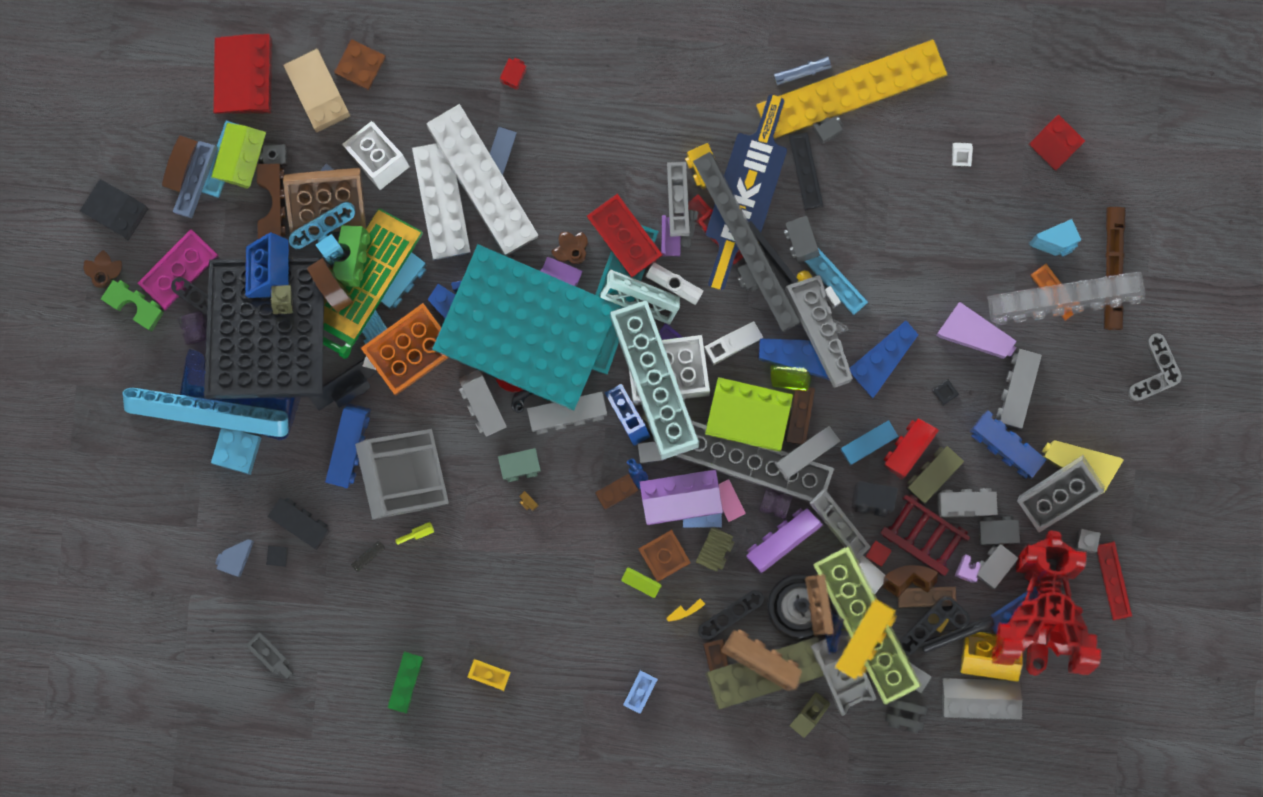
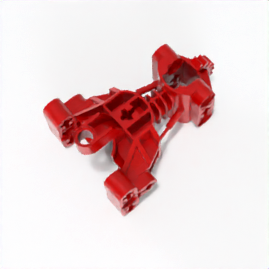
M1048 531L1046 539L1033 545H1027L1018 555L1016 572L1025 573V578L1030 582L1027 588L1028 593L1025 601L1015 610L1009 623H999L997 641L992 651V664L1013 666L1015 660H1019L1027 648L1026 669L1029 674L1038 676L1047 667L1048 649L1050 648L1056 657L1060 655L1070 656L1068 661L1069 673L1089 675L1099 666L1101 650L1097 649L1096 634H1088V628L1081 615L1083 610L1071 600L1072 594L1069 585V579H1075L1085 568L1086 552L1076 551L1061 540L1062 535H1060L1059 531ZM1046 559H1056V571L1049 570L1050 563ZM1062 582L1064 585L1066 596L1061 594L1060 588L1062 587ZM1034 586H1037L1039 591L1037 594L1038 598L1036 600H1028ZM1033 661L1038 662L1041 665V669H1036Z

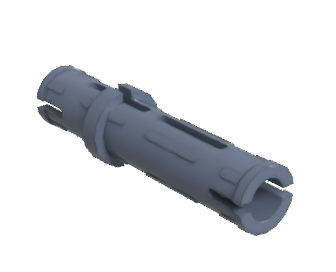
M829 57L814 62L810 60L807 64L775 73L774 77L777 86L807 75L814 76L817 72L831 69Z

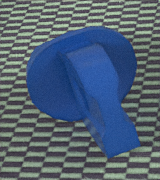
M629 459L626 462L629 466V475L636 487L640 489V482L648 481V475L643 471L641 464H637L634 459Z

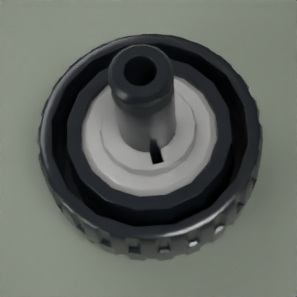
M803 574L791 575L780 580L771 590L767 601V612L772 625L781 634L794 639H805L814 636L805 580L806 577L810 576ZM828 594L829 606H830V612H831V610H832V603H831V598H830V596H829V594Z

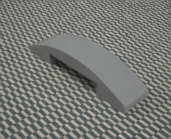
M828 426L775 465L787 480L838 444L840 439L831 427Z

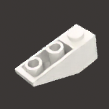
M753 321L706 345L704 350L714 366L756 343L760 338L763 339V336Z

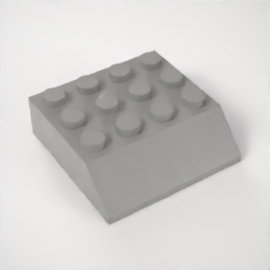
M432 429L368 439L355 444L372 520L449 504Z

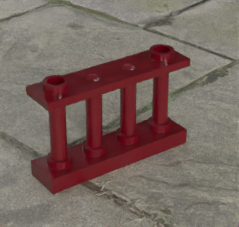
M905 495L902 499L907 503L892 526L888 528L883 527L879 534L944 577L949 571L946 568V562L961 539L966 542L969 541L968 532L960 526L955 528L919 504L920 500L914 495ZM915 507L923 514L908 537L903 539L898 536V529L912 508ZM931 518L939 523L924 548L921 547L919 550L913 546L915 544L914 540L928 519ZM948 529L955 536L940 559L934 560L930 557V551L944 530Z

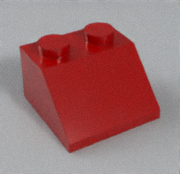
M1058 114L1029 145L1056 171L1083 145L1085 140Z

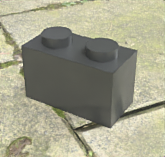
M807 216L785 223L787 229L784 230L787 241L791 240L793 247H790L793 258L797 257L798 263L820 256Z
M1014 516L1002 517V520L994 521V517H984L983 521L978 522L979 545L1020 543L1019 520H1014Z

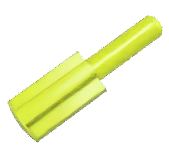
M428 522L412 529V533L402 536L395 541L397 544H401L412 538L417 540L434 533V528Z

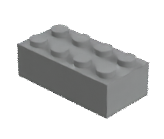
M1084 455L1019 495L1017 502L1037 531L1041 532L1102 494L1105 486Z

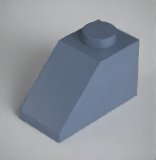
M245 540L224 550L222 554L219 553L215 563L218 565L217 569L241 578L254 541Z

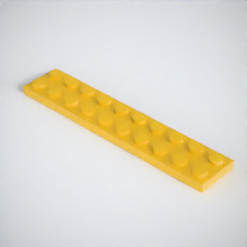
M934 39L778 96L784 99V105L776 126L774 139L819 123L828 117H836L946 76L947 72ZM767 101L756 104L760 118Z

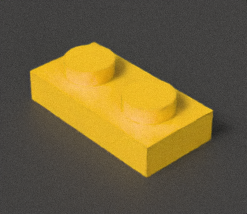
M474 659L468 678L504 691L511 672Z

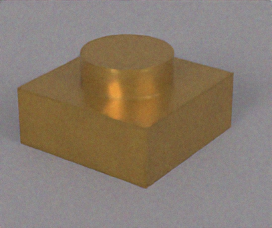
M525 491L519 496L522 499L520 504L526 510L530 508L534 511L538 507L536 502Z

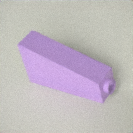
M961 302L957 304L936 335L939 338L1003 359L1007 355L1010 357L1017 348L1014 346L1016 340Z

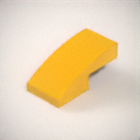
M699 599L687 611L680 606L666 619L670 622L685 618L702 608L705 603Z

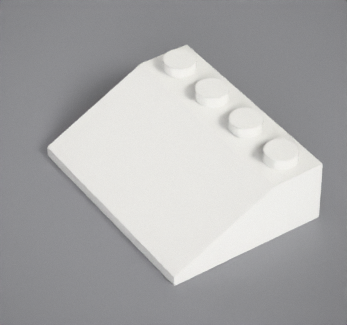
M702 335L662 340L682 398L690 399L710 396ZM629 370L633 405H642Z

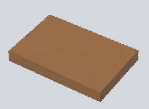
M825 574L806 577L813 634L833 633Z

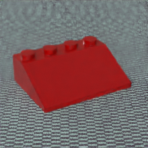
M245 34L215 38L214 113L271 114L272 38L270 34Z

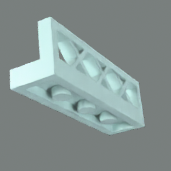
M613 270L609 271L607 284L600 294V298L623 307L647 300L648 303L653 304L654 308H650L653 318L669 325L680 308L679 296ZM610 288L615 289L619 292V294L617 295H610L607 293ZM633 296L636 298V301L628 302L625 300V297ZM666 309L671 311V313L666 317L661 315L659 311Z

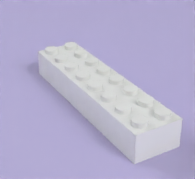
M458 104L429 121L427 128L504 256H508L537 239L538 234L461 105Z

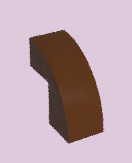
M179 135L167 163L162 182L163 187L177 192L181 191L198 141Z
M321 258L307 268L323 296L337 312L353 303L348 289L336 278L331 265L324 258Z
M902 566L884 576L883 588L899 598L911 583H914L928 593L937 583L938 572L925 566Z

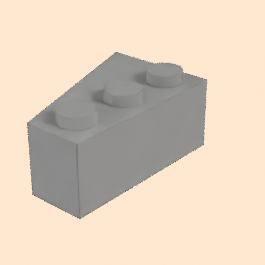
M475 370L459 378L462 386L459 391L463 399L468 398L470 405L467 407L471 416L476 415L478 422L475 424L479 432H484L487 437L506 428L507 426L480 370Z
M991 488L980 489V492H972V489H962L961 492L941 490L942 492L937 495V510L940 518L998 515L997 492H992Z

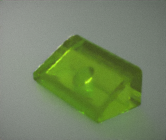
M771 365V383L773 387L805 391L809 389L811 376L808 369Z

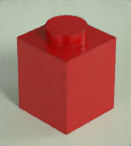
M509 58L500 76V82L518 90L527 70L526 65H524L525 62L518 58H514V60Z

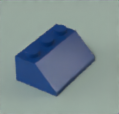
M270 232L246 246L245 297H271V286L289 285L288 239Z

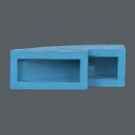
M888 420L840 450L848 464L852 465L899 436Z

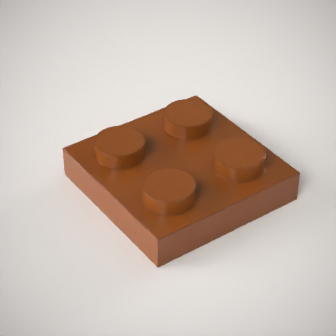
M351 39L334 73L369 91L386 56Z
M672 530L638 549L657 582L691 563Z

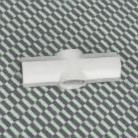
M655 262L646 275L648 279L666 288L670 293H675L694 305L697 304L704 292L702 289L682 279L680 275L670 272ZM676 279L680 282V286L672 288L669 282Z

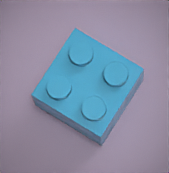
M221 428L211 463L251 475L262 438L238 430Z

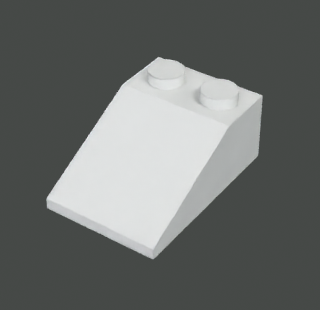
M372 121L342 144L379 190L410 167L403 154Z

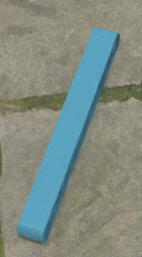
M127 388L123 391L124 410L131 414L276 437L285 436L289 432L288 415L286 412L139 388Z

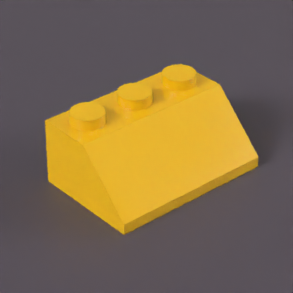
M978 632L964 638L961 673L1018 682L1023 665V653L1019 660H1015L1013 666L992 664V651L996 645L997 634Z

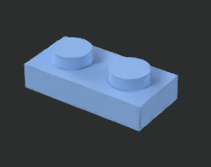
M722 513L683 519V528L722 527Z
M640 670L623 705L641 714L658 679Z

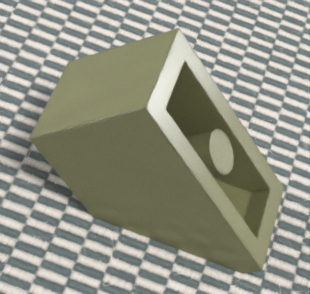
M815 692L789 726L805 738L816 726L831 703Z

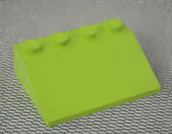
M718 377L705 434L781 452L793 394Z

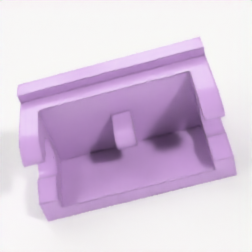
M964 555L961 557L955 577L971 583L977 582L978 578L976 577L980 569V563L977 562L976 564L969 565L971 556Z

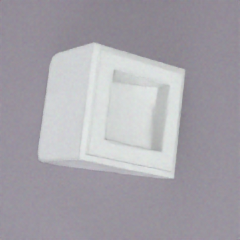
M953 143L952 166H971L972 144Z

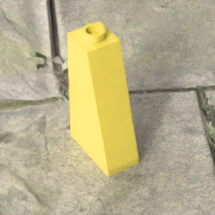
M1055 440L1051 444L1047 442L1042 450V453H1044L1043 457L1047 459L1046 461L1059 469L1084 455L1105 486L1104 492L1123 462L1122 458Z

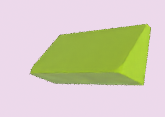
M629 567L626 569L621 580L653 598L656 597L661 588L660 583Z

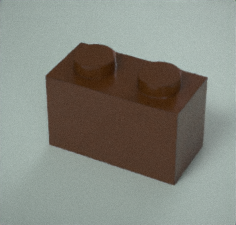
M627 474L595 492L604 510H607L637 493L638 489L630 475Z

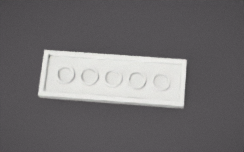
M437 143L412 148L433 260L471 253L456 174Z

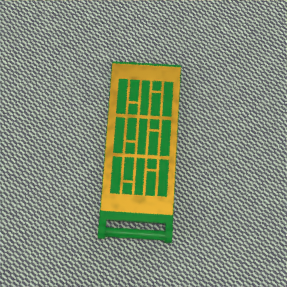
M382 209L377 210L366 228L370 233V243L366 249L367 259L363 265V279L360 281V286H345L353 303L337 312L324 297V330L346 342V344L342 347L324 337L323 345L337 352L343 359L348 358L354 343L423 235L421 230Z

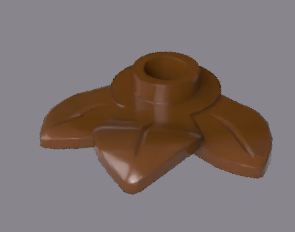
M561 232L558 238L560 246L551 251L552 255L561 262L582 263L586 258L585 248L588 245L586 235L583 232L576 236L569 232ZM575 252H579L578 256H573Z
M104 250L96 256L94 262L84 261V272L92 278V283L97 288L107 287L111 279L118 277L122 270V262L120 260L112 262L110 256ZM100 276L105 277V280L103 282H99L98 279Z

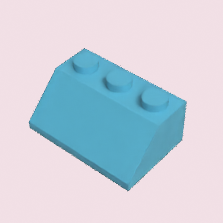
M1070 219L1037 234L1029 244L1031 247L1055 256L1061 254L1063 257L1072 253L1078 247L1077 244L1081 241V238L1073 220Z

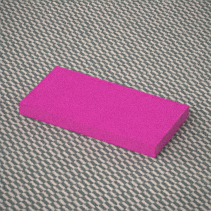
M190 229L137 284L166 310L179 297L171 288L172 281L175 278L182 277L193 283L209 267V260H216L219 255ZM182 280L180 283L176 281V290L182 289L185 291L187 289L183 286L185 282Z

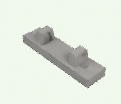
M667 162L670 237L689 236L686 162ZM674 214H683V216L675 217Z
M822 490L809 503L845 548L850 546L857 560H859L870 548V545L827 491Z

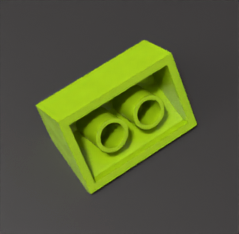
M227 123L211 178L248 189L251 186L266 132L248 126Z

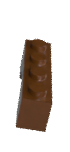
M280 163L257 164V184L267 189L272 196L270 212L267 216L258 220V239L270 232L286 237V226L283 225L282 219L286 218V208L282 206V199H285L284 188H282L285 169H282Z

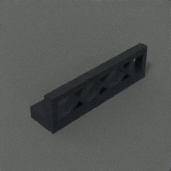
M750 221L749 224L784 290L786 286L797 283L799 280L752 221Z

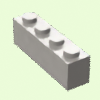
M1019 349L1017 353L1012 355L1011 364H1014L1013 369L1008 371L1006 382L1009 384L1007 390H1003L1001 400L1004 401L1003 406L998 409L996 419L1002 421L1006 427L1017 430L1023 428L1041 354Z
M602 392L580 396L574 411L556 403L527 408L532 432H536L537 435L548 433V429L555 428L556 431L566 429L568 424L574 423V426L584 425L586 420L593 419V422L602 421L604 416H607Z

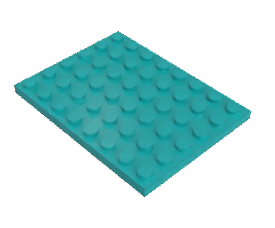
M477 244L432 350L574 411L612 323L610 312L616 311L619 305Z

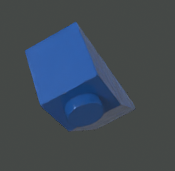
M622 384L605 392L633 446L650 438L644 422Z

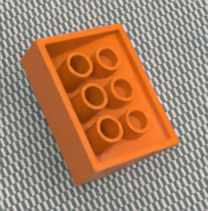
M424 303L361 347L395 396L449 358L432 350L441 327Z

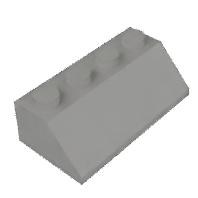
M942 678V717L1022 719L1020 680L1017 682L1010 680Z

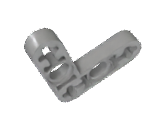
M1153 334L1147 341L1148 348L1160 373L1140 381L1129 388L1128 395L1133 401L1143 400L1171 388L1181 381V372L1165 337L1161 334ZM1154 337L1157 340H1161L1159 347L1160 349L1165 348L1166 351H1162L1156 355L1155 351H1158L1159 349L1157 345H1152ZM1163 354L1169 357L1170 361L1167 365H1162L1159 361V357ZM1171 365L1173 366V368H1171L1170 371L1172 375H1177V378H1175V382H1173L1172 380H1168L1167 377L1170 376V373L1168 370L1164 372L1163 369L1168 368ZM1151 380L1159 381L1160 387L1158 390L1151 389ZM1146 386L1147 391L1140 393V397L1133 395L1135 387L1139 390Z

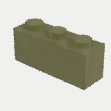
M948 446L944 449L940 447L933 454L936 458L931 463L927 461L920 468L923 472L918 477L914 475L907 482L910 485L907 490L917 497L923 505L964 462Z

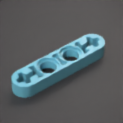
M344 202L294 230L289 237L290 245L295 249L303 248L350 221L355 215L354 205L350 202ZM343 208L351 209L350 215L346 213L341 215L340 221L338 215L343 213ZM332 216L335 218L336 223L334 225H327L325 218ZM317 226L319 233L316 235L311 234L309 227ZM303 230H305L306 236L301 239V243L298 241L294 242L295 236L298 238L303 236Z

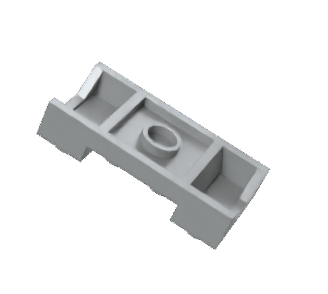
M846 629L811 645L817 663L820 665L832 693L831 695L837 710L842 716L847 713L850 706L863 700L874 701L877 699L866 672L862 677L858 676L857 679H853L835 668L851 640Z

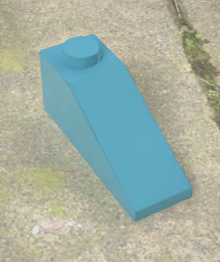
M326 234L318 239L316 246L330 265L346 256L332 234L329 236Z

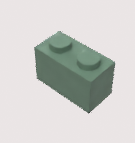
M536 448L498 456L503 480H507L508 483L518 481L519 477L525 475L526 478L538 476L537 473L541 472Z

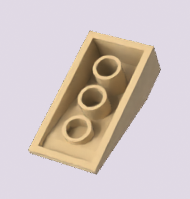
M318 49L283 65L316 133L350 117Z

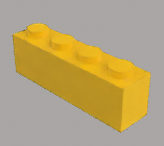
M875 599L835 668L853 679H857L858 676L862 677L867 669L864 666L868 659L872 660L877 652L874 649L878 642L881 644L887 635L884 632L888 625L891 627L897 616L894 615L896 610Z

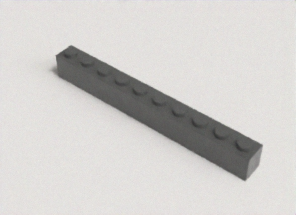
M708 152L697 158L693 162L782 331L785 332L800 324L801 321L713 154Z

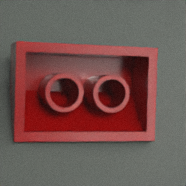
M919 418L916 422L912 420L906 428L908 433L905 437L900 436L894 444L897 448L893 453L889 451L883 459L886 462L883 466L901 480L908 474L939 431Z

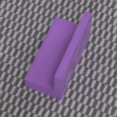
M662 215L661 253L663 256L680 257L681 236L670 237L669 218H666V215Z
M547 257L543 268L540 270L576 287L583 273L582 270Z

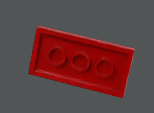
M618 194L586 216L631 278L663 256Z

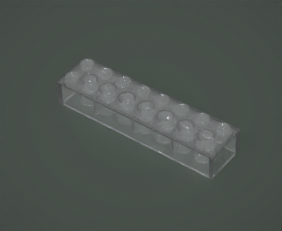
M1141 271L987 296L991 322L996 323V326L1007 324V321L1015 320V323L1026 321V318L1034 317V320L1046 318L1045 315L1053 314L1056 317L1065 315L1064 312L1072 311L1075 314L1084 312L1086 308L1100 310L1105 305L1119 307L1124 302L1138 304L1141 303L1142 299H1145V289Z

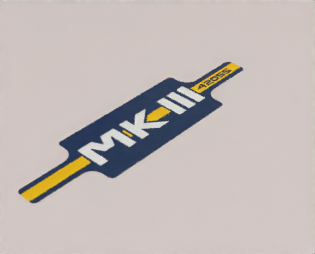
M769 95L757 131L752 135L742 133L737 135L724 174L748 222L752 221L760 233L787 153V148L778 145L774 141V133L784 105V99L774 95ZM715 204L706 230V236L718 242L719 251L708 285L723 290L739 248Z

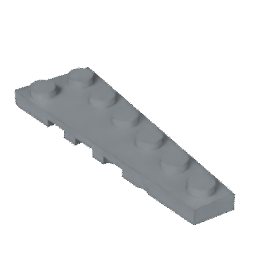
M820 275L786 286L785 291L833 387L850 383L853 378L846 356L843 353L841 340H839L836 332V324L833 323L832 311L830 306H828L826 292Z

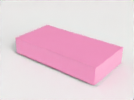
M728 479L720 483L719 490L722 509L728 522L745 515L746 513L730 480Z

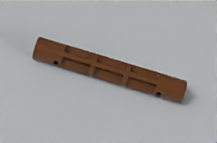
M1125 207L1106 208L1105 330H1123Z

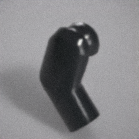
M524 389L515 393L511 404L512 410L516 413L522 412L525 399L533 395V393Z

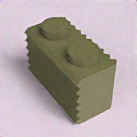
M712 527L696 563L715 572L718 571V568L722 570L727 560L724 558L726 551L731 552L735 543L732 541L733 536Z

